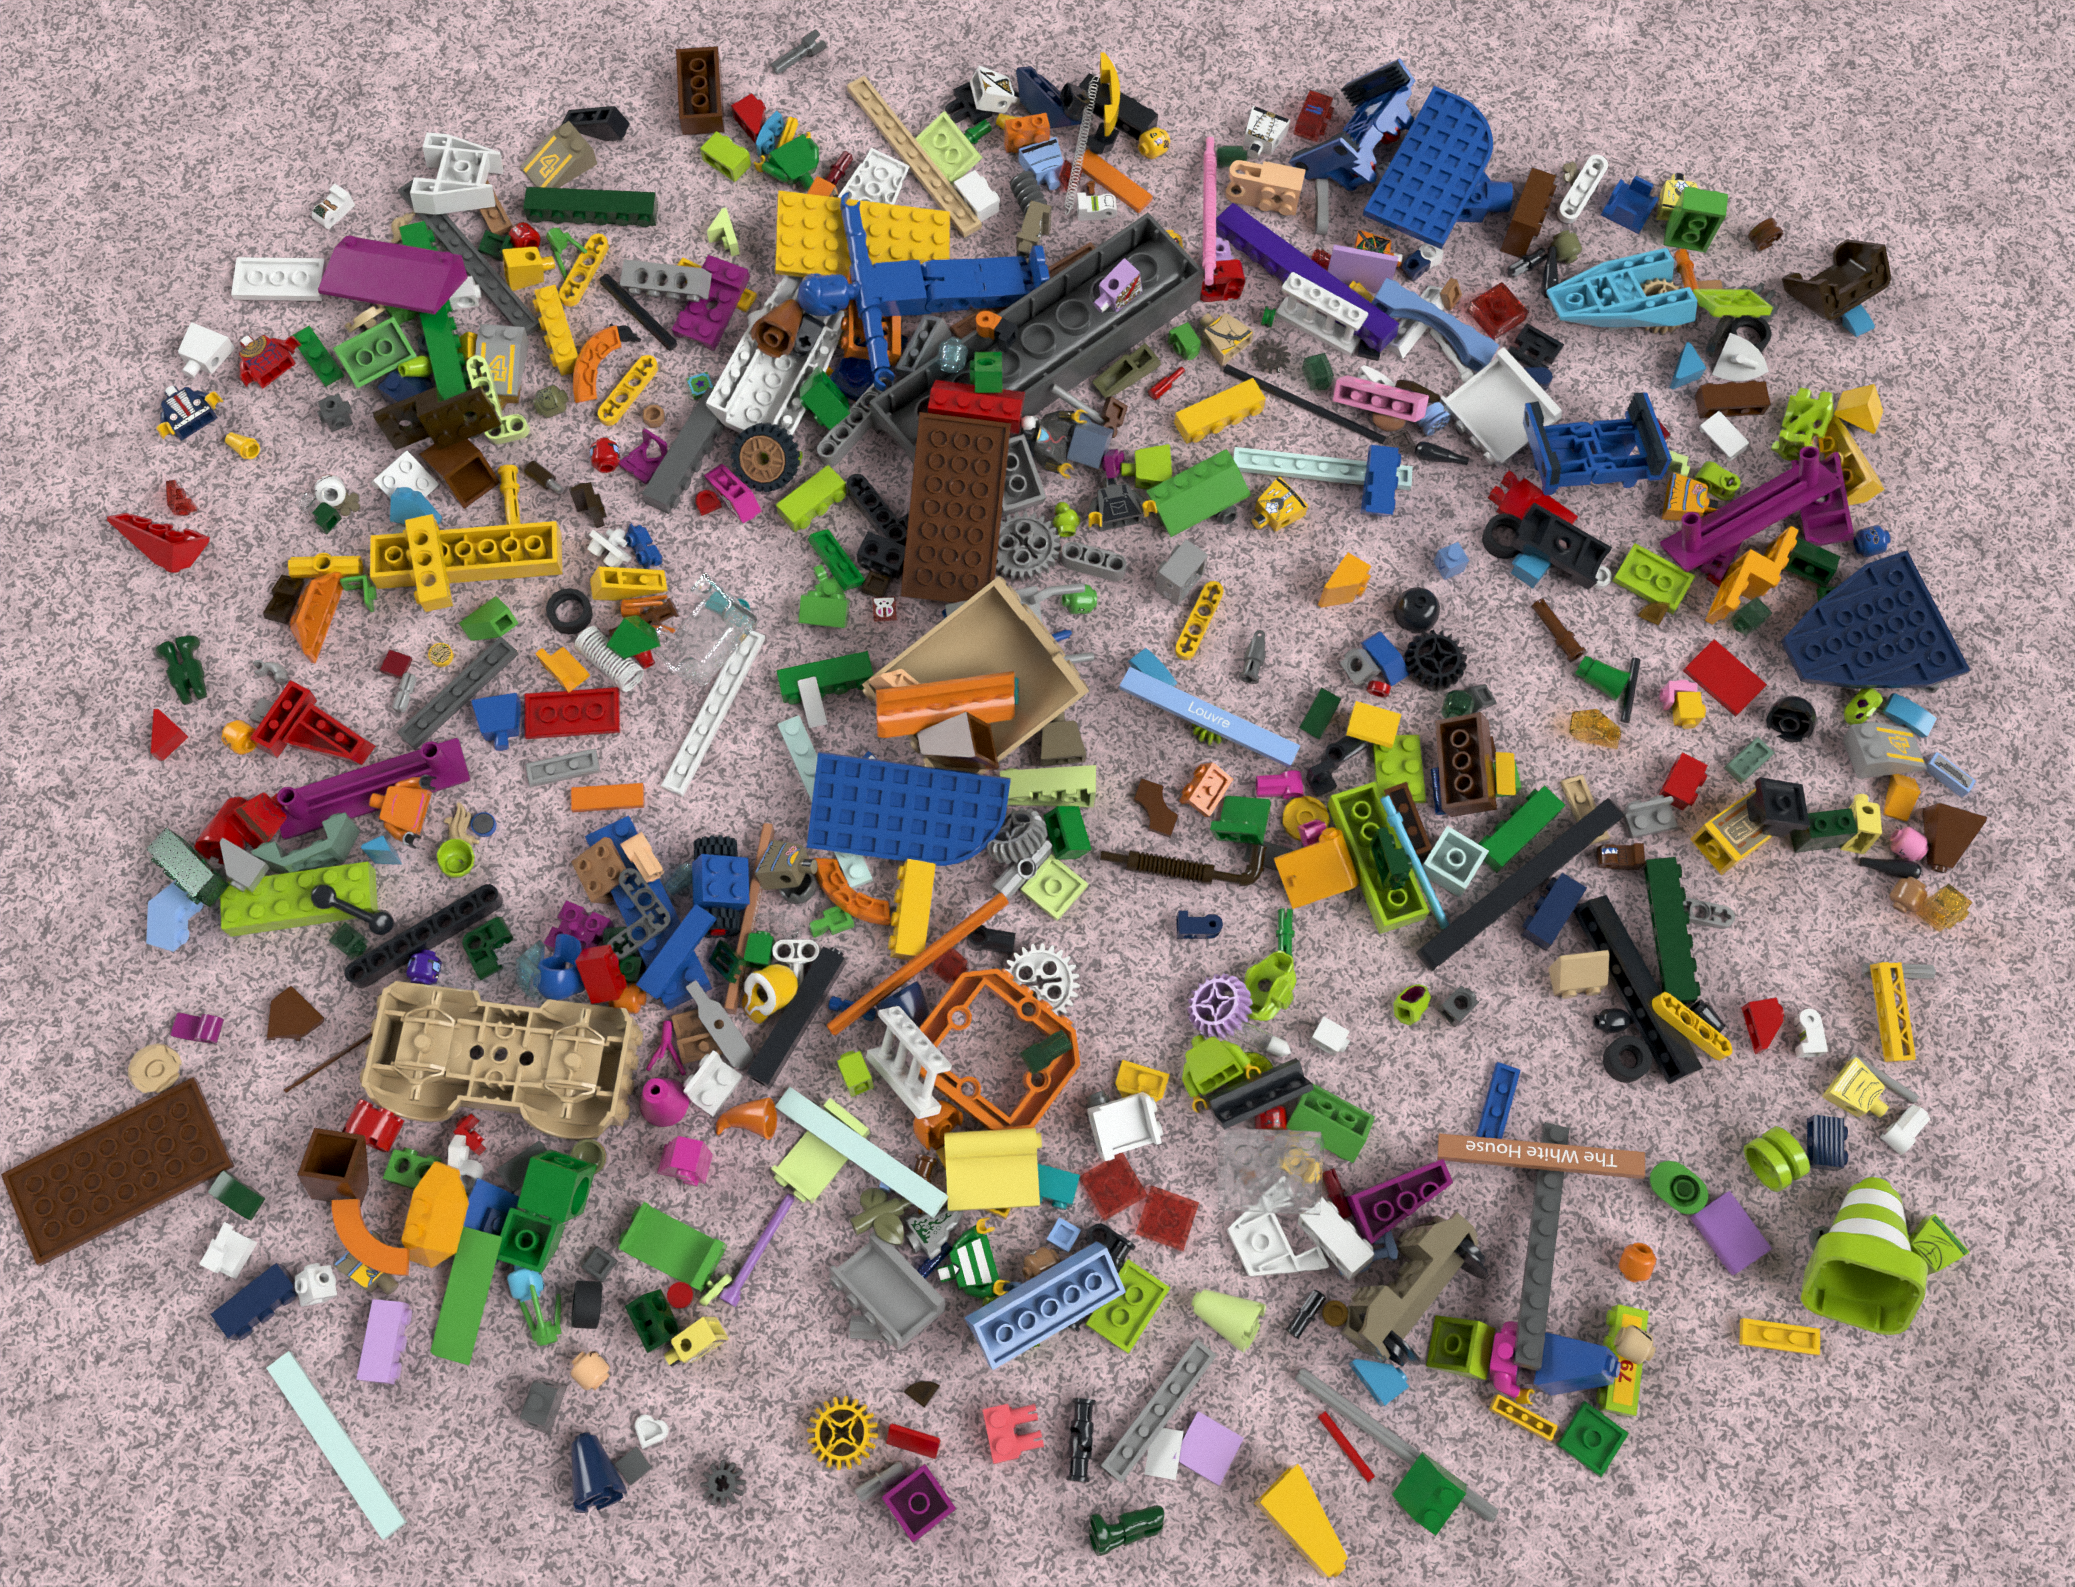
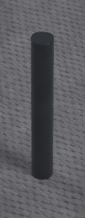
M1639 658L1631 659L1629 673L1632 674L1627 682L1620 720L1624 723H1630L1641 662Z

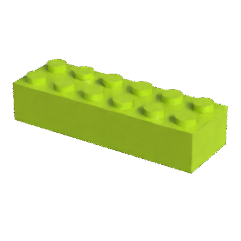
M1372 782L1331 795L1327 807L1336 829L1341 830L1360 881V888L1379 934L1424 920L1429 913V909L1412 869L1409 872L1410 879L1405 881V887L1398 890H1391V888L1383 889L1369 845L1377 829L1387 827L1389 834H1392L1395 839L1396 846L1394 850L1403 847L1393 826L1390 827L1386 819L1388 815L1380 800L1382 796L1376 782Z
M368 861L264 876L253 893L247 889L244 892L230 885L232 881L220 883L221 930L230 937L356 919L357 917L335 907L320 909L313 905L311 891L316 885L322 883L331 885L336 891L337 898L369 913L378 910L376 870Z

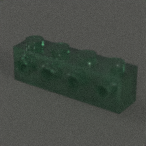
M167 827L146 848L153 856L151 861L160 868L164 867L165 869L162 872L170 879H176L177 881L174 884L182 891H188L186 896L197 905L202 902L206 906L211 907L230 886L183 837Z

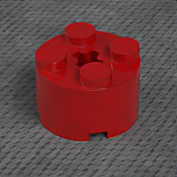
M359 1099L342 1132L364 1135L366 1137V1145L389 1153L405 1120L395 1116L393 1112L380 1107L377 1109L373 1107V1104Z

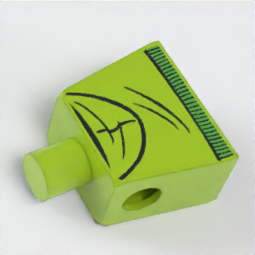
M1936 1214L1924 1217L1909 1236L1911 1252L1916 1253L1925 1260L1928 1265V1275L1942 1270L1970 1252Z

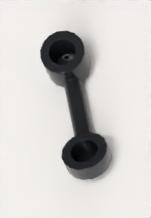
M326 883L316 885L311 891V901L314 906L320 909L335 907L367 922L370 930L376 935H385L393 928L394 920L391 913L387 910L381 909L369 913L337 898L335 889Z

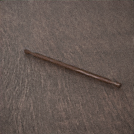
M369 1032L283 1090L285 1093L289 1092L295 1086L303 1083L372 1037L373 1034Z

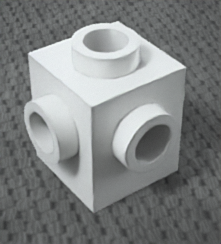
M319 1263L310 1264L304 1267V1271L295 1276V1290L299 1295L301 1307L325 1303L337 1296L336 1278L332 1273L331 1265L320 1266Z

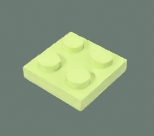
M1051 854L1039 867L1035 876L1024 884L1020 892L1058 921L1088 887V883L1061 861L1056 860L1055 856Z

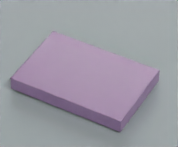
M1334 245L1328 272L1348 287L1352 281L1360 282L1367 291L1377 293L1386 278L1393 280L1398 256Z

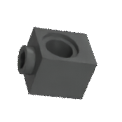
M1461 985L1437 1011L1456 1027L1477 1006L1479 1001L1476 999L1477 997L1473 991ZM1454 1000L1463 1002L1465 1009H1458L1454 1004Z

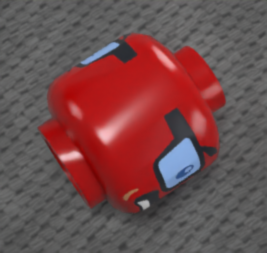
M608 438L597 439L590 446L591 465L601 473L613 472L620 462L619 446L617 443Z

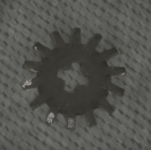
M1271 339L1270 345L1266 340L1262 341L1264 346L1259 343L1256 344V347L1259 349H1253L1252 353L1257 355L1253 356L1252 360H1258L1255 366L1262 365V372L1267 368L1269 369V374H1272V369H1275L1278 374L1280 373L1279 367H1282L1284 370L1287 368L1284 362L1290 364L1291 360L1286 357L1291 356V353L1284 352L1288 349L1287 346L1280 348L1282 341H1279L1276 345H1274V339ZM1269 351L1272 354L1276 353L1275 360L1266 358Z

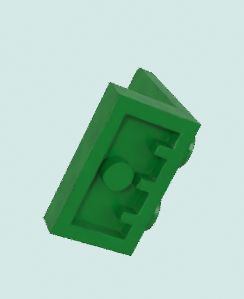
M1225 796L1220 821H1212L1210 830L1217 841L1263 845L1271 801L1261 798Z

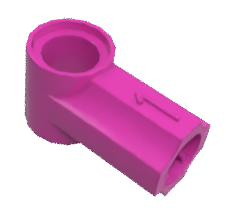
M1290 770L1280 775L1256 776L1257 797L1283 796L1284 799H1289V797L1301 798L1304 796L1302 774L1300 771Z

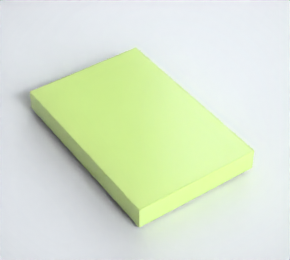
M945 111L915 138L952 186L956 180L962 178L983 158Z

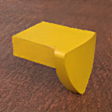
M466 332L459 337L462 347L458 348L459 353H463L466 366L468 359L475 356L478 334L473 332Z

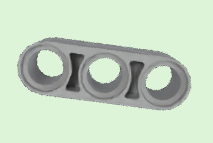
M1068 542L1062 548V564L1067 569L1110 581H1120L1125 576L1127 562L1120 554L1077 542ZM1069 554H1074V555H1076L1077 557H1075V558H1070V557H1068L1067 555H1069ZM1090 560H1096V561H1098L1099 563H1097V564H1092V563H1090L1089 561H1090ZM1112 566H1118V567H1120L1121 569H1119V570H1114V569H1112L1111 567H1112Z

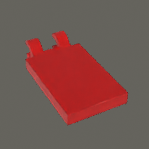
M1508 471L1500 482L1509 489L1508 492L1505 494L1500 487L1495 486L1488 496L1489 500L1499 506L1496 511L1497 513L1513 514L1521 520L1526 509L1533 503L1540 505L1572 525L1578 518L1576 514L1554 498L1544 495L1540 488L1525 477L1519 481L1512 471Z

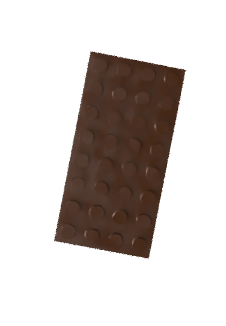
M919 412L900 597L956 603L969 600L995 579L1011 423Z
M192 1077L2 1173L1 1176L36 1265L42 1266L219 1175L222 1170L227 1171L235 1166L199 1082L195 1077Z

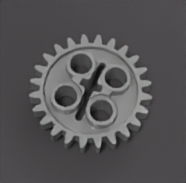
M1024 511L1023 517H1020L1015 512V518L1013 519L1006 515L1007 522L1001 520L996 571L1000 572L1003 570V577L1011 574L1012 581L1017 576H1020L1021 582L1024 581L1025 576H1028L1030 581H1033V575L1035 574L1042 578L1041 571L1049 573L1048 565L1055 567L1054 559H1059V552L1057 551L1061 550V546L1059 544L1060 536L1057 535V528H1052L1051 521L1045 523L1044 516L1037 519L1035 512L1031 517H1028L1027 511ZM1023 530L1029 531L1027 534L1020 533ZM1006 544L1012 545L1010 548H1004L1003 546ZM1037 545H1044L1041 549L1035 548ZM1021 559H1027L1025 563L1018 562Z

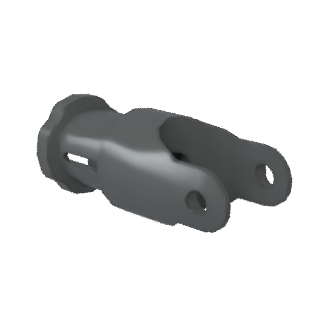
M1257 630L1254 633L1253 639L1246 649L1243 659L1245 662L1243 672L1239 674V679L1243 682L1257 684L1259 682V670L1263 666L1266 657L1265 632L1262 630Z

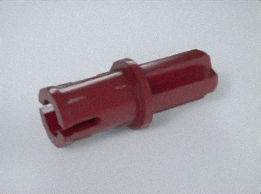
M843 151L836 163L830 166L831 170L824 180L836 186L840 178L845 176L846 169L853 161L852 154Z
M1335 1168L1322 1172L1320 1176L1328 1193L1327 1198H1331L1332 1203L1338 1210V1215L1342 1219L1350 1217L1352 1213L1343 1193L1346 1190L1342 1188Z

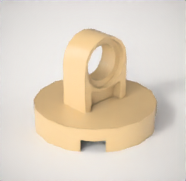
M377 304V310L373 306L355 317L353 325L348 322L344 326L349 333L363 325L368 330L378 325L374 318L386 311V307Z
M159 1043L148 1045L139 1050L131 1059L128 1067V1077L132 1085L143 1093L163 1092L178 1079L180 1075L178 1070L180 1065L182 1066V1061L178 1053L168 1045Z

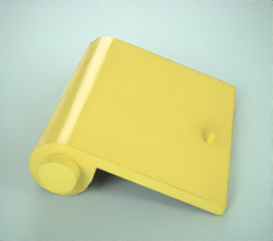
M1036 1128L944 1133L948 1211L1040 1206L1037 1148H1042L1041 1133H1036Z

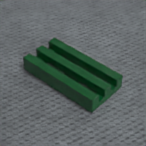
M721 940L717 943L708 960L727 981L734 984L737 981L734 977L735 974L740 975L742 971L739 969V966H745L746 961L733 948ZM721 949L734 961V963L721 951ZM717 956L730 968L729 971L716 959Z

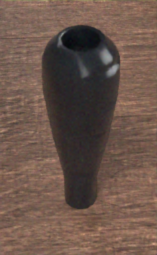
M1554 246L1548 247L1547 261L1541 284V294L1549 299L1547 290L1559 284L1556 262L1557 248Z
M1419 442L1415 448V455L1423 460L1457 463L1466 466L1469 462V457L1459 455L1429 442Z
M1861 857L1860 866L1872 868L1897 878L1907 879L1908 877L1918 879L1922 871L1920 865L1912 861L1871 859Z

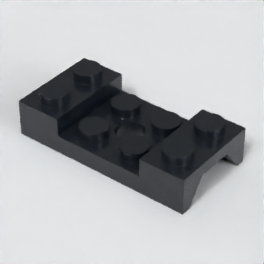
M1533 503L1526 509L1510 544L1528 556L1535 553L1570 573L1569 579L1587 590L1597 583L1596 574L1602 561L1612 548L1536 503ZM1559 540L1566 543L1567 549L1560 546Z

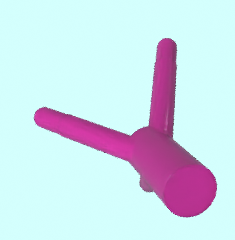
M663 1021L661 1043L646 1067L647 1071L652 1069L658 1057L660 1059L664 1057L666 1047H668L681 1075L686 1074L671 1043L672 1021Z

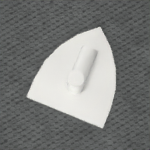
M1729 333L1712 375L1731 381H1746L1757 378L1769 372L1764 357L1751 342Z

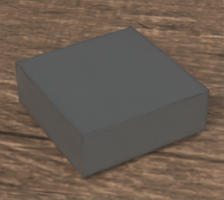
M596 1246L582 1265V1268L601 1282H604L618 1260Z
M637 1446L615 1463L629 1485H633L653 1469Z

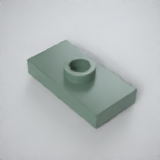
M1757 737L1733 758L1724 769L1742 784L1772 757L1775 752Z

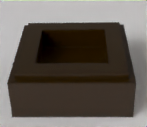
M870 570L861 587V592L877 599L883 598L891 583V578Z

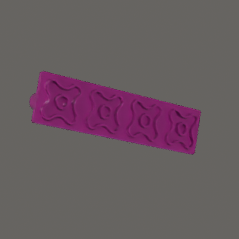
M1804 447L1800 451L1799 464L1702 519L1696 512L1684 514L1682 516V530L1660 541V547L1684 572H1689L1839 488L1841 482L1819 462V450L1816 447Z
M454 738L438 744L429 741L424 743L421 749L296 789L292 787L282 788L277 794V799L283 806L281 810L287 816V819L280 827L282 838L287 840L324 828L322 822L328 820L331 815L336 813H346L353 819L378 811L380 809L369 806L372 794L376 793L385 796L389 786H395L397 782L405 779L422 777L423 775L437 777V779L431 780L430 786L436 787L434 791L429 790L432 793L469 782L471 778L459 739Z

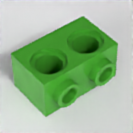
M406 1147L403 1148V1151L394 1149L383 1179L393 1184L415 1189L422 1180L424 1172L434 1162H441L442 1159L427 1154L426 1158L417 1156L418 1151ZM409 1161L408 1170L400 1173L401 1164Z

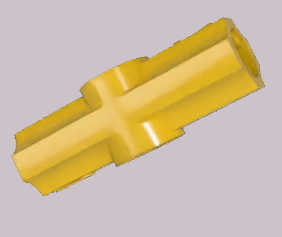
M319 553L315 557H291L288 560V570L291 578H319L333 572H340L343 577L361 576L364 569L361 556H331L328 553Z

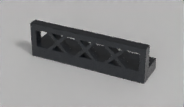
M1294 1058L1208 1096L1207 1100L1214 1120L1225 1130L1314 1090V1087L1304 1076L1300 1061Z

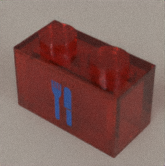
M1310 90L1296 121L1294 135L1318 142L1320 135L1324 136L1327 130L1328 123H1325L1326 120H1331L1335 109V107H1332L1333 97Z

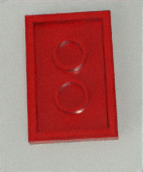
M1715 639L1683 670L1684 673L1735 717L1767 686L1762 679Z

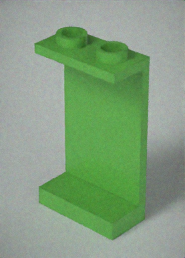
M643 1202L641 1207L637 1206L631 1217L633 1222L628 1230L625 1229L619 1238V1249L703 1293L707 1286L706 1283L715 1271L727 1245L660 1212L646 1202Z

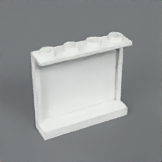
M1504 347L1497 352V358L1447 398L1441 397L1444 411H1448L1456 421L1454 424L1461 433L1466 432L1470 436L1469 441L1476 449L1480 448L1485 453L1483 454L1485 460L1490 465L1495 464L1497 468L1529 444L1523 426L1525 403L1539 401L1544 416L1543 426L1553 425L1562 416V410Z

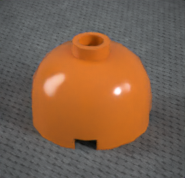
M938 1099L937 1101L941 1105L939 1114L918 1119L916 1116L914 1118V1134L918 1141L929 1151L931 1147L934 1150H938L945 1145L944 1133L951 1132L957 1124L961 1127L963 1114L950 1102Z

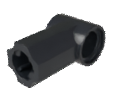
M1345 736L1336 743H1331L1326 747L1321 757V763L1331 759L1328 754H1334L1338 760H1331L1335 766L1334 770H1336L1341 764L1367 747V743L1365 740Z
M981 925L967 936V945L974 951L986 950L1012 955L1016 933L989 929ZM974 934H981L985 940L977 943L972 940V936Z

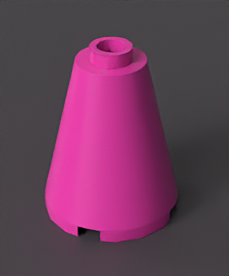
M668 1077L649 1080L645 1084L639 1099L640 1112L645 1120L659 1127L673 1126L681 1121L689 1107V1099L683 1092L685 1089L684 1085L678 1080Z

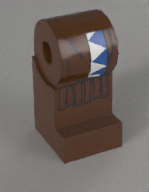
M1634 843L1633 845L1605 844L1596 847L1598 868L1640 870L1645 864L1644 843Z

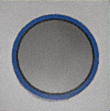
M481 812L473 817L471 828L477 836L489 837L495 832L497 823L491 814Z

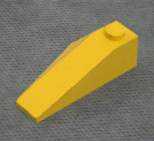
M1837 416L1832 417L1824 438L1818 437L1820 452L1824 453L1825 459L1834 452L1839 453L1848 505L1865 503L1885 489L1841 419Z

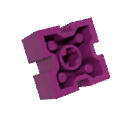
M566 900L557 916L561 924L558 928L552 926L543 944L549 951L555 953L557 935L568 934L580 941L581 950L597 947L600 941L603 943L607 942L615 926L609 918L593 911L589 917L584 907Z

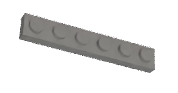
M1196 1339L1102 1463L1101 1467L1122 1483L1217 1355Z

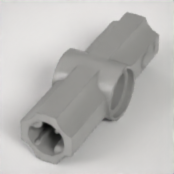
M1045 839L1046 842L1040 845V850L1034 851V855L1027 856L1026 860L1020 859L1018 863L1012 861L1003 874L991 885L992 891L996 895L999 893L1004 894L1009 900L1027 879L1035 876L1037 868L1053 852V845ZM1022 863L1025 864V871L1023 874L1020 871V865Z

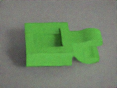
M822 564L813 568L814 574L820 583L815 586L816 591H821L822 596H830V593L844 594L835 577L828 578Z
M838 906L822 911L824 918L809 923L814 938L823 935L827 930H830L831 935H835L854 927L851 915Z

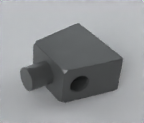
M547 1378L534 1380L520 1414V1420L523 1425L550 1435L568 1385Z

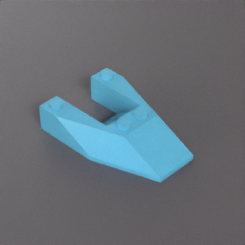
M1667 248L1603 262L1547 290V295L1559 319L1562 321L1597 327H1654L1682 325L1694 322L1696 319L1697 299L1690 287L1646 297L1640 286L1641 283L1645 284L1648 279L1653 282L1656 277L1659 281L1664 278L1666 282L1673 280L1674 259Z

